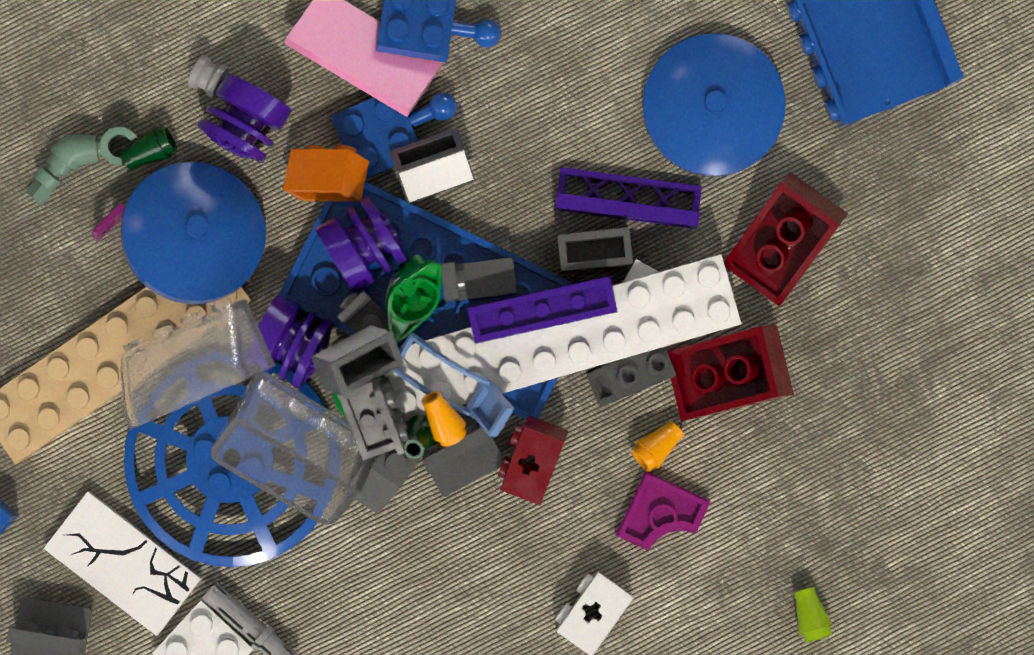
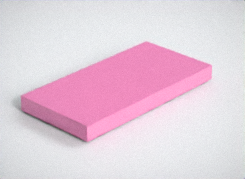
M313 0L285 40L287 46L408 117L443 64V62L377 52L380 21L345 0Z

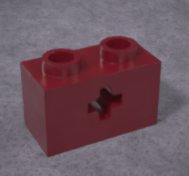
M529 415L524 426L517 424L510 441V445L516 447L513 457H504L498 473L499 477L504 478L500 490L541 505L569 430ZM529 454L536 456L533 464L526 462Z

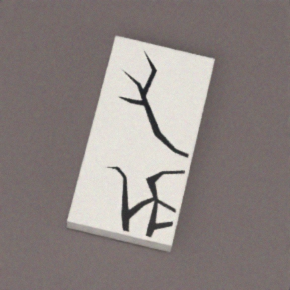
M87 491L43 548L156 636L162 632L202 580V577L90 491Z

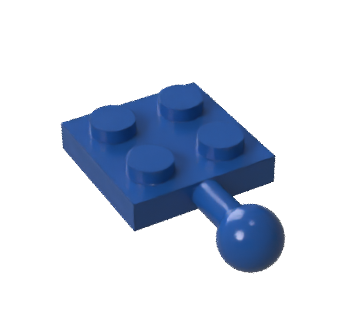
M384 0L376 51L447 63L451 35L474 38L479 46L490 48L499 42L501 29L495 21L490 19L481 20L477 24L453 21L456 0Z
M444 92L437 93L430 99L428 106L416 110L406 117L373 97L330 117L342 145L355 148L358 155L369 161L366 175L367 180L395 168L389 151L419 141L413 127L434 118L439 121L451 119L456 113L457 103L452 95Z

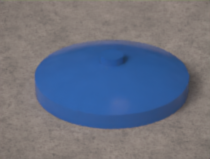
M702 34L685 39L670 48L655 64L644 89L643 118L653 144L672 164L689 173L701 176H727L743 171L758 162L775 143L785 117V92L775 66L762 51L751 43L726 34Z
M200 162L172 164L146 177L130 196L121 221L122 249L133 273L154 293L168 300L183 304H207L224 299L239 290L251 278L258 267L266 242L263 213L250 189L228 171Z

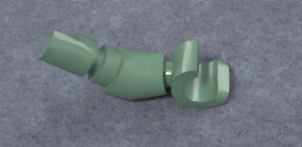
M114 127L105 132L102 139H98L97 135L68 134L60 138L49 149L52 153L46 159L48 164L46 167L40 166L33 174L35 181L26 192L39 204L43 205L60 185L61 181L59 178L62 175L66 177L72 169L76 171L80 166L99 162L100 157H104L113 165L124 166L122 157H118L112 152L111 143L118 135H124L130 141H133L139 137L138 134L128 127Z

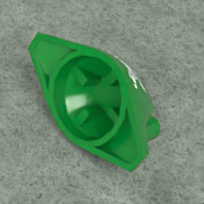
M414 255L410 259V263H403L392 275L386 289L385 304L388 330L392 331L396 342H401L436 309L441 297L442 265L439 262L432 260L425 262L421 255Z

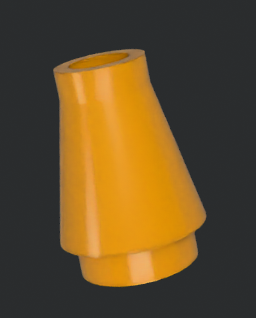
M433 391L422 398L421 403L425 408L433 439L440 442L441 446L444 447L452 446L461 441L466 435V422L444 399L441 392Z
M670 420L664 426L635 441V447L631 450V454L646 471L650 472L654 468L659 469L676 444L684 437V433Z

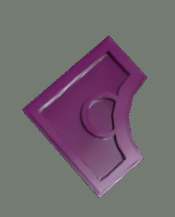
M645 471L615 536L649 551L657 539L669 532L687 531L696 534L711 501Z

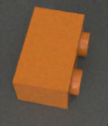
M307 145L306 149H291L283 190L301 201L360 202L369 161L358 155L355 148L347 145H336L335 149H326L318 145Z

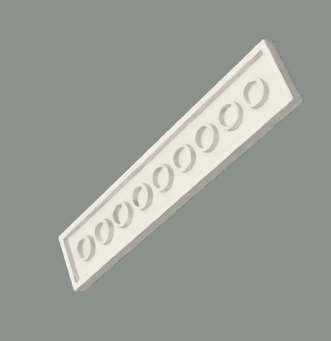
M720 254L612 286L618 311L616 313L475 344L471 327L428 339L425 342L463 367L490 379L502 389V394L734 327L742 323L724 261ZM417 343L410 346L403 358L404 364L399 366V368L432 391H440L444 398L459 405L468 404L481 383L448 366ZM393 370L384 374L385 377H389L395 393L394 399L397 407L393 408L394 411L401 409L405 421H408L415 415H426L425 408L421 403L422 398L426 394L405 381Z

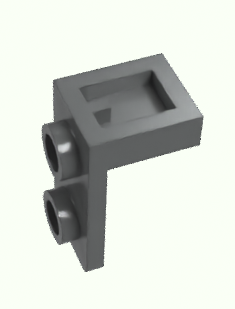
M512 258L455 265V262L441 264V276L446 303L515 294L517 292Z
M364 291L359 296L353 292L339 306L343 312L338 318L354 333L370 325L388 330L387 314Z
M661 347L624 358L586 375L599 407H602L676 376V372L666 348Z

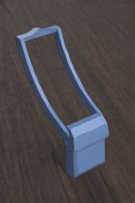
M410 333L405 343L398 348L402 359L413 341H415L423 349L448 366L481 382L466 407L446 398L444 399L455 411L467 416L470 415L475 419L488 436L497 437L514 410V407L501 394L502 389L487 377L463 367L434 349L416 334ZM401 368L393 369L401 378L427 395L433 392Z

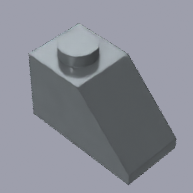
M396 449L372 457L348 495L378 514L402 487L420 458L410 459L405 454L398 456Z

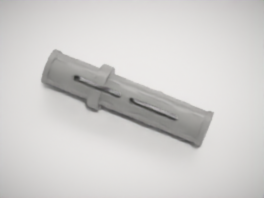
M218 582L202 598L204 602L215 609L237 631L243 634L252 643L251 647L255 651L260 650L264 655L298 654L274 633L275 629L271 625L267 627Z

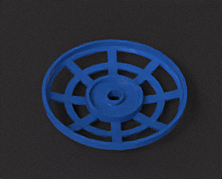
M226 352L210 354L188 361L170 371L151 388L141 401L131 420L125 441L124 468L126 484L133 505L142 521L160 541L173 551L191 560L212 566L239 567L255 565L273 559L293 548L313 530L323 517L332 499L338 478L339 450L337 435L326 407L310 385L305 382L303 387L298 390L310 403L316 414L298 422H295L292 415L281 403L264 393L272 373L279 376L281 364L275 362L267 372L258 369L251 387L234 384L206 387L199 368L222 363L248 364L245 362L246 353ZM291 371L286 379L291 385L295 374L293 371ZM186 375L193 394L175 407L163 426L145 419L144 417L149 407L160 393L175 380ZM223 395L246 397L238 417L226 416L220 418L211 398ZM259 403L272 410L285 427L266 435L260 427L254 424L252 420ZM198 405L205 424L196 431L193 437L173 430L180 418L193 406ZM321 427L327 449V470L323 487L303 480L306 456L302 435ZM138 432L158 439L154 459L158 484L141 492L136 482L134 468L135 443ZM290 440L292 441L294 451L292 476L273 469L274 455L272 448ZM167 444L187 451V471L169 479L165 464ZM227 449L235 450L240 457L239 465L233 470L225 469L220 463V456ZM267 482L287 489L279 502L262 515L254 495ZM194 484L207 497L200 517L186 508L174 492ZM297 493L317 500L313 511L304 523L287 539L276 544L267 525L286 511ZM165 497L167 503L181 518L195 526L196 528L189 547L178 542L164 531L151 516L146 505ZM221 502H240L248 522L219 524L215 523L214 519ZM254 531L263 550L250 555L234 557L211 555L203 552L209 533L238 535Z

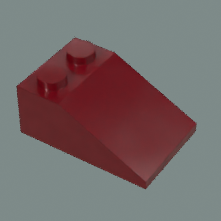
M789 172L725 259V268L780 307L848 213L796 175Z
M777 325L759 326L667 351L676 372V376L671 378L681 422L794 395Z

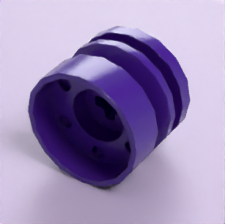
M226 73L215 92L227 104L226 108L222 110L213 106H207L205 111L217 118L218 122L215 125L201 118L197 127L204 131L212 142L240 158L253 159L263 163L267 155L254 147L256 141L272 148L274 143L262 132L264 127L267 126L281 131L292 109L260 88L235 75Z
M368 196L360 200L368 214L366 217L360 219L352 206L347 208L353 225L346 228L334 216L315 228L328 253L355 293L375 281L370 267L375 261L387 273L392 271L384 258L388 253L391 252L399 265L407 261L403 253L401 239L383 210L374 205Z
M279 294L272 301L258 325L246 352L245 362L267 372L278 360L282 362L279 370V379L282 381L286 380L294 368L296 372L292 380V386L301 389L307 379L316 372L311 357L329 347L334 321L328 318L323 319L315 331L313 328L318 318V313L311 312L301 324L297 322L300 304Z

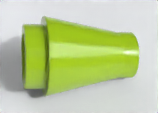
M811 587L795 592L799 635H803L805 643L833 635L830 628L833 626V623L820 602L815 588Z

